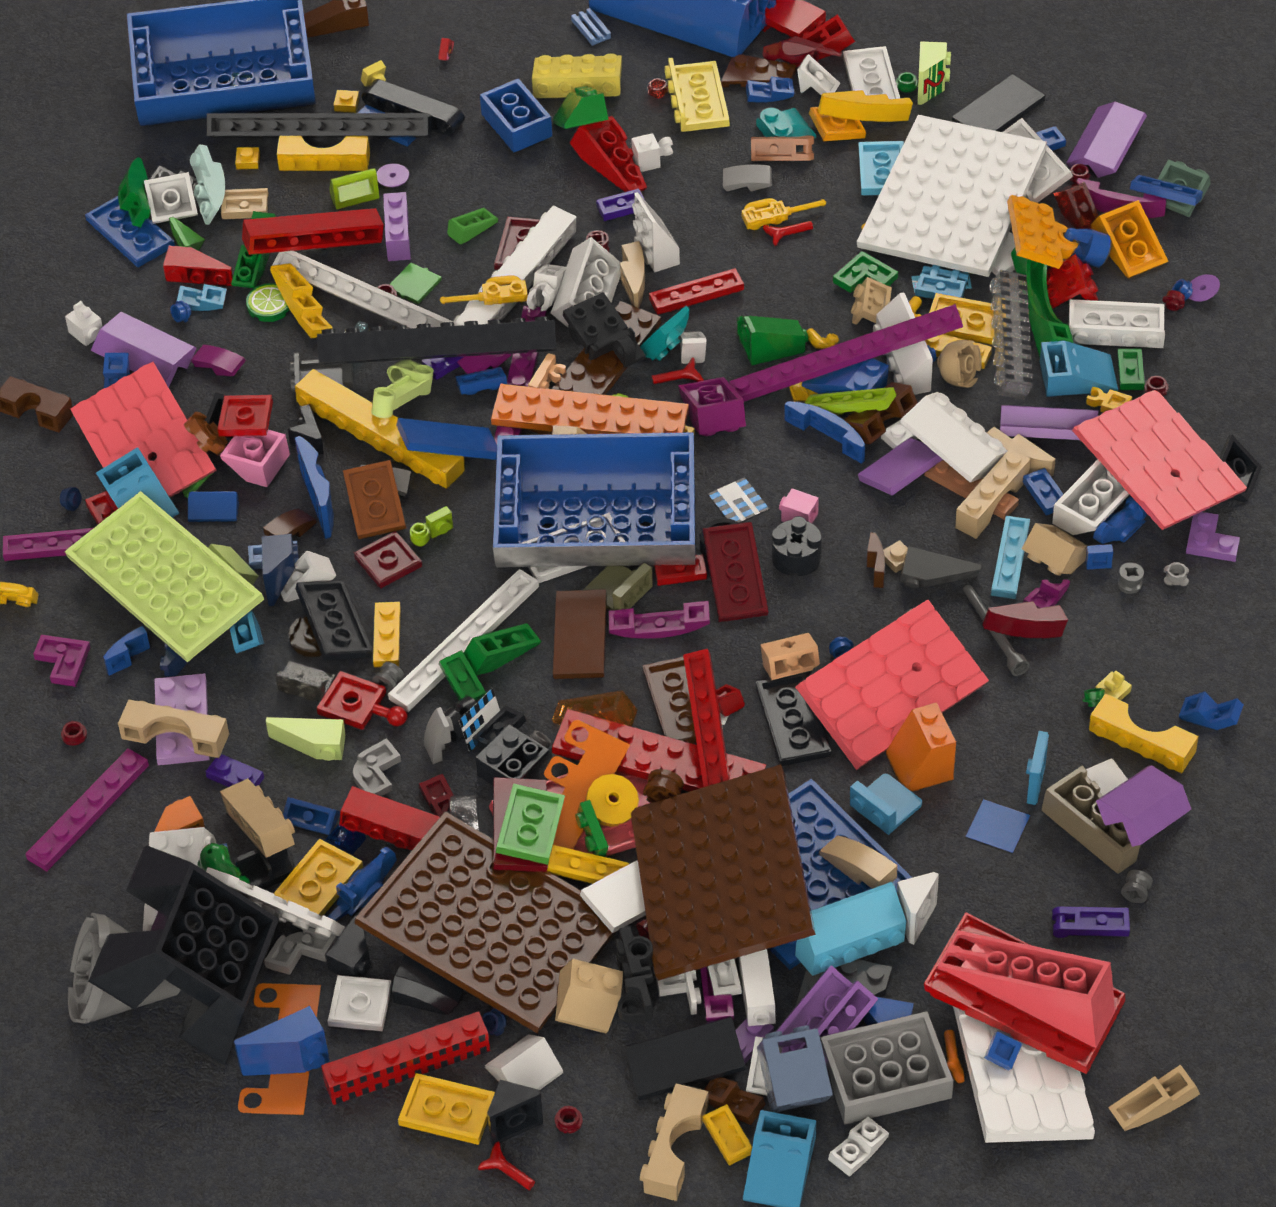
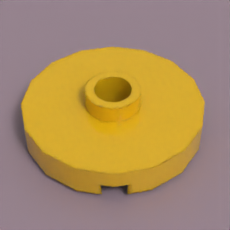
M615 774L602 775L594 780L587 791L585 800L591 801L599 823L609 827L619 826L630 821L631 812L638 807L639 802L638 793L634 785L625 777ZM609 796H615L617 802H611Z

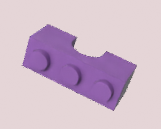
M406 192L383 194L388 261L411 260Z

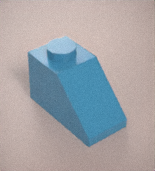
M252 610L230 627L236 653L264 644L260 626Z

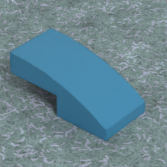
M204 284L203 290L180 285L177 301H184L190 306L192 311L222 309L227 289Z

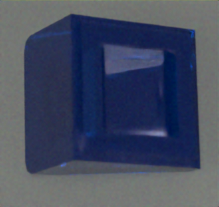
M338 824L325 841L353 855L366 840V836L364 833L350 831Z

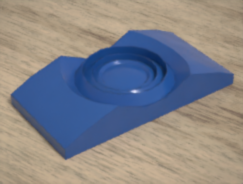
M298 436L295 437L300 472L325 539L330 538L334 526L330 483L325 479L321 466L316 463L318 452L308 441Z

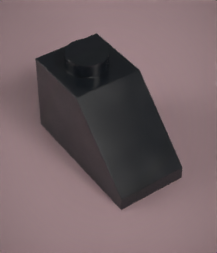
M356 915L326 954L328 970L338 975L360 977L368 972L371 965L364 931L355 925Z

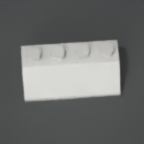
M592 237L573 248L551 310V314L567 327L569 324L563 317V310L603 292L612 303L620 279L621 262Z
M905 293L898 294L876 314V324L873 325V332L915 318ZM925 340L883 354L887 356V365H889V371L894 373L895 383L911 385L914 395L931 391L933 358Z
M939 392L926 395L900 420L904 427L970 483L984 478L1008 451L998 439L992 438L987 434L983 426L974 423L967 417L964 410L954 406L946 395Z
M1097 459L1054 504L1052 524L1072 535L1095 531L1127 498L1129 493Z

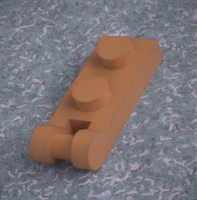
M814 136L751 137V161L814 160V152L812 151ZM796 145H803V151L796 152Z

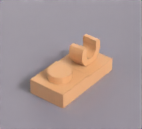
M548 353L529 382L528 387L549 389L550 381L554 383L561 381L560 374L566 373V366L556 364V355Z

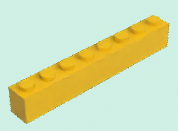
M312 369L295 385L296 401L301 406L309 404L311 410L317 413L319 417L326 418L338 428L350 432L357 439L363 440L372 445L376 450L386 453L396 462L405 464L415 473H420L429 478L434 484H439L447 489L465 471L464 456L407 450L396 426L398 417L394 415L389 418L374 416L371 413L372 402L315 369Z

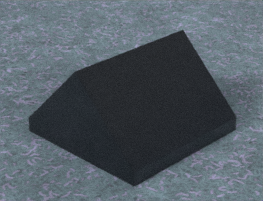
M1231 434L1228 436L1219 458L1227 463L1247 487L1244 492L1231 499L1246 502L1249 499L1262 466Z
M500 1079L487 1112L490 1141L493 1146L498 1141L501 1143L543 1124L541 1093L538 1089Z

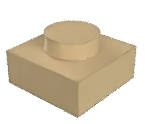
M900 540L883 550L885 563L895 573L902 570L905 554L908 549Z

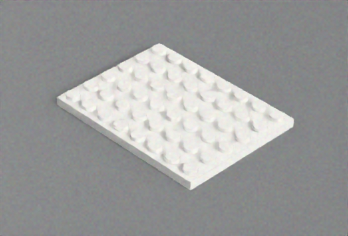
M918 115L857 240V248L989 277L1011 228L1007 201L1010 195L1025 197L1047 149V142Z

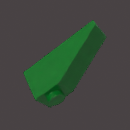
M526 623L473 637L465 649L464 655L476 676L498 669L540 645L541 640Z

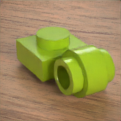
M445 506L426 516V523H415L409 531L411 542L421 547L427 544L430 537L433 539L453 528L452 512Z

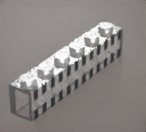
M1000 270L996 278H993L990 283V292L993 295L990 306L991 310H993L991 327L994 329L992 346L995 347L993 365L996 366L994 384L997 385V395L1024 400L1033 386L1027 275Z

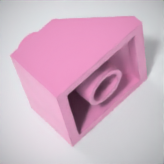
M268 430L267 436H234L220 457L246 482L268 487L289 457L290 452L286 435Z

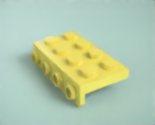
M586 54L578 57H573L572 55H562L561 57L543 55L535 58L532 74L533 96L535 98H566L569 93L575 92V88L580 86L592 87V89L604 93V97L619 96L621 93L622 55L606 54L604 56H594Z
M668 58V65L665 66V77L670 79L668 80L669 94L673 93L671 95L672 108H676L674 110L675 123L680 124L681 132L730 126L716 61L674 66L673 58Z

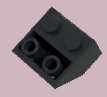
M509 724L476 756L477 775L492 786L494 777L523 779L549 753V749Z

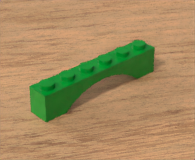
M1014 247L1011 257L1017 278L1018 276L1027 277V282L1018 280L1019 285L1027 286V291L1021 290L1024 295H1028V300L1024 299V303L1028 304V309L1026 310L1029 313V321L1039 356L1041 353V342L1068 341L1074 343L1069 325L1057 318L1050 305L1047 292V265L1017 256L1016 248Z

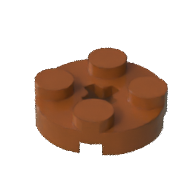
M194 412L184 423V427L199 440L197 444L200 449L206 453L212 451L216 455H221L228 443L225 436L219 437L218 426L214 422L208 424L204 421L207 416L200 412Z

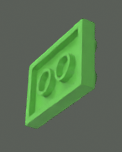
M513 784L496 853L548 865L565 795Z

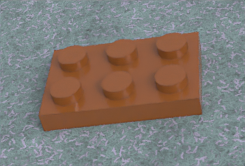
M391 460L343 470L358 540L406 529Z

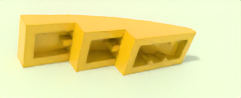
M863 90L822 93L818 113L861 121H908L913 102L910 98L889 99L887 94L865 95Z
M291 263L271 266L270 271L282 297L310 338H317V334H322L321 330L333 329L322 317L323 307L312 296L313 287Z

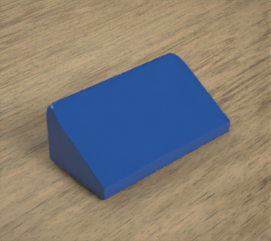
M189 492L188 522L237 521L239 507L237 492Z
M288 797L283 816L285 820L289 819L293 826L330 836L340 816V811Z

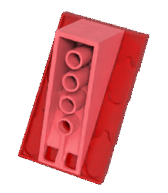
M965 912L924 982L925 991L929 992L932 997L965 1011L966 1015L1010 1034L1013 1039L1046 1053L1047 1057L1085 1074L1088 1073L1126 1000L1125 993L1113 987L1111 962L1032 946Z

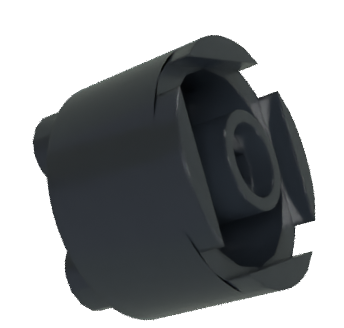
M797 516L792 520L781 523L773 530L772 561L778 571L786 575L798 573V576H805L818 568L821 559L822 537L819 529L814 524L806 521L803 517Z

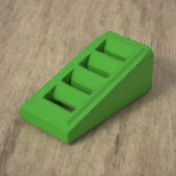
M481 208L450 219L447 234L457 243L463 244L498 223V218L485 208Z

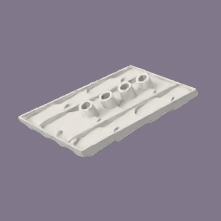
M953 1006L985 1143L1094 1138V1121L1085 1095V1086L1080 1071L1046 1056V1053L1022 1043L1012 1069L1008 1071L984 1058L992 1037L997 1031L1012 1038L1010 1034L966 1015L965 1011Z

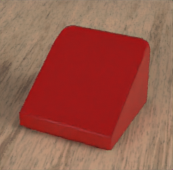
M728 684L716 689L719 711L723 716L726 717L745 706L739 689Z

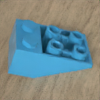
M1068 341L1041 342L1040 366L1047 397L1090 394L1092 387L1100 388L1103 393L1108 392L1110 389L1118 391L1111 354Z
M138 447L96 472L118 509L141 491L172 518L179 514Z
M760 1110L743 1201L775 1207H800L816 1139V1120Z

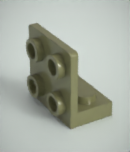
M643 563L638 569L631 571L624 566H607L583 590L606 589L607 609H630L653 587L652 567Z

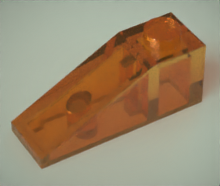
M621 690L559 700L552 721L554 724L561 725L567 709L632 727L638 709Z

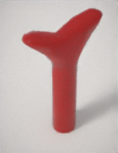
M811 221L786 227L763 225V230L773 237L772 242L775 246H777L783 236L813 229Z
M694 357L681 370L652 375L653 384L679 379H690L697 382L704 380L695 369L696 362Z
M499 1141L494 1144L490 1158L481 1162L478 1166L479 1170L499 1169L527 1190L532 1189L535 1184L533 1179L505 1159Z

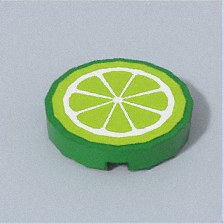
M275 283L257 286L246 297V307L250 316L259 318V321L274 322L280 320L290 310Z

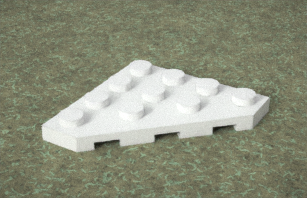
M207 868V873L279 918L280 922L286 923L287 920L292 922V925L303 930H308L309 927L315 928V933L330 938L331 934L340 936L345 929L343 925L326 916L321 917L308 908L292 901L287 902L269 891L255 885L252 886L230 874Z

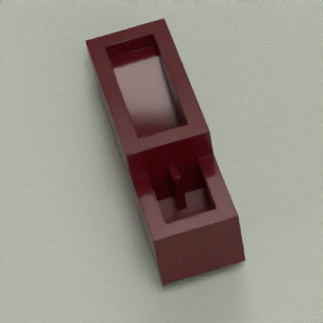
M1034 601L988 608L982 626L990 631L1016 637L1054 638L1062 637L1068 618L1060 605L1037 608Z

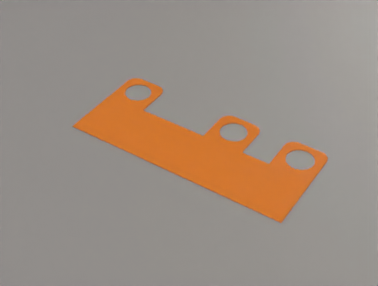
M575 720L571 723L564 737L566 742L585 751L579 764L576 765L562 757L555 756L544 771V776L547 779L565 787L562 795H565L553 845L569 849L574 848L584 830L579 828L575 814L578 811L579 804L586 800L589 787L594 780L602 775L615 774L630 744L580 720ZM576 727L585 728L588 731V738L584 742L575 741L572 738L573 729ZM557 763L565 764L568 768L567 776L564 778L554 777L551 772L553 765Z
M261 983L255 989L254 1005L257 1007L280 1008L278 1020L308 1006L311 1007L317 1017L321 985ZM266 988H272L276 991L277 997L273 1002L265 1003L259 998L260 992ZM309 1071L305 1073L270 1074L269 1088L242 1089L239 1096L238 1110L242 1113L304 1115ZM250 1093H257L262 1098L261 1104L256 1108H248L244 1104V1098Z

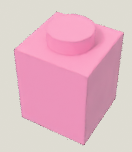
M791 489L787 497L784 496L781 499L779 505L781 521H789L794 517L800 516L805 518L806 521L813 523L818 515L819 498Z

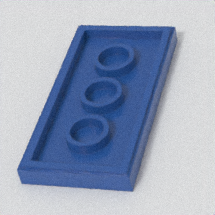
M118 196L85 214L86 220L137 268L165 253L169 246H175L174 240L159 226L153 224L150 218L144 221L141 228L133 226L129 212L120 209Z
M398 418L396 426L409 451L497 460V444L489 428Z

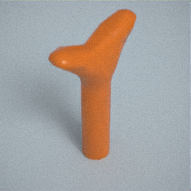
M946 1030L944 1038L947 1065L953 1079L958 1083H963L965 1081L964 1072L958 1058L955 1032L953 1030Z

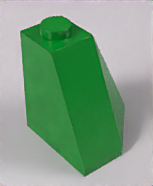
M758 316L737 317V335L751 366L805 353V343L808 342V335L806 329L801 328L798 320Z

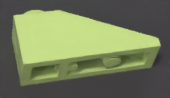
M266 717L267 731L270 738L315 759L327 761L342 760L346 737L343 720Z

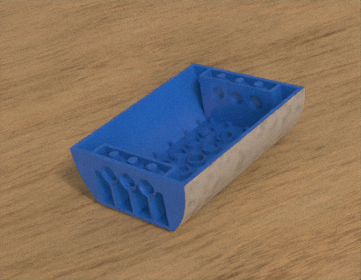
M694 432L498 435L493 552L496 567L642 565L643 563L647 565H695ZM610 513L612 517L611 524L620 533L615 534L608 520L602 515ZM593 518H601L603 525L593 527L589 522ZM587 520V525L582 527V522ZM643 522L651 523V525L647 527L641 526L640 524ZM546 523L553 524L550 528L542 527ZM579 523V525L576 526V527H574V528H570V527H569V526H572V525H575V524ZM563 528L567 530L566 533L557 536L548 534ZM590 530H602L605 533L606 538L603 534L593 533L589 535L586 540V534ZM539 537L536 543H522ZM570 537H576L579 540V542L569 541L568 543H564V541ZM617 537H623L625 542H619Z

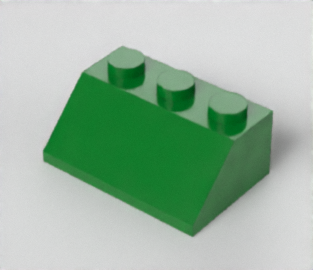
M588 86L576 87L575 92L568 94L553 117V124L567 129L609 120L604 93Z

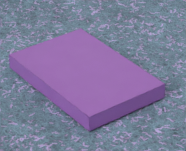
M910 437L860 472L858 477L859 481L887 494L894 495L943 459L926 444Z

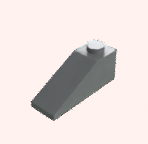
M909 546L905 554L899 582H903L904 585L910 588H924L977 577L981 564Z

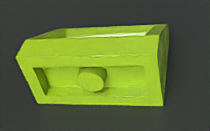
M375 168L331 179L329 190L336 210L379 199Z

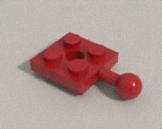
M342 671L338 673L317 706L318 715L330 719L343 720L344 724L361 730L365 728L373 714L387 718L388 722L396 727L402 726L407 720V712L404 708L400 706L387 708L379 705L386 694L385 686ZM352 697L358 699L354 703L345 702L347 699H351Z

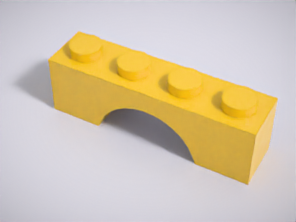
M279 136L277 149L279 171L368 170L370 158L368 136H346L339 144L329 148L312 147L303 140L302 136Z
M1105 694L1090 717L1089 731L1094 732L1099 737L1107 738L1123 748L1135 751L1147 759L1163 764L1168 769L1183 773L1196 753L1199 736L1177 726L1161 732L1143 730L1130 719L1128 704L1110 695Z

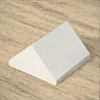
M189 172L144 181L153 224L169 221L170 217L181 219L198 215Z
M935 872L899 881L897 884V895L907 921L905 935L908 942L913 945L937 905L939 874Z
M529 1034L485 1065V1068L498 1082L501 1079L541 1090L563 1074V1069L545 1038Z

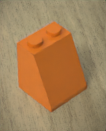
M937 702L912 709L886 750V756L898 781L910 791L944 783L954 778L956 741Z

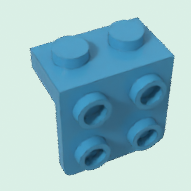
M882 774L868 787L858 780L850 786V806L888 835L922 806L921 798L889 774Z

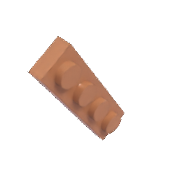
M944 460L924 473V476L964 498H967L982 481V479L970 483ZM1006 493L997 504L993 514L1005 520V517L1009 516L1019 505V499Z

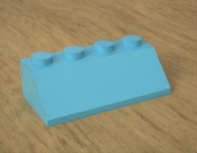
M889 882L812 910L816 935L797 940L795 956L810 974L814 976L825 972L831 965L835 968L904 942L907 921L894 884Z

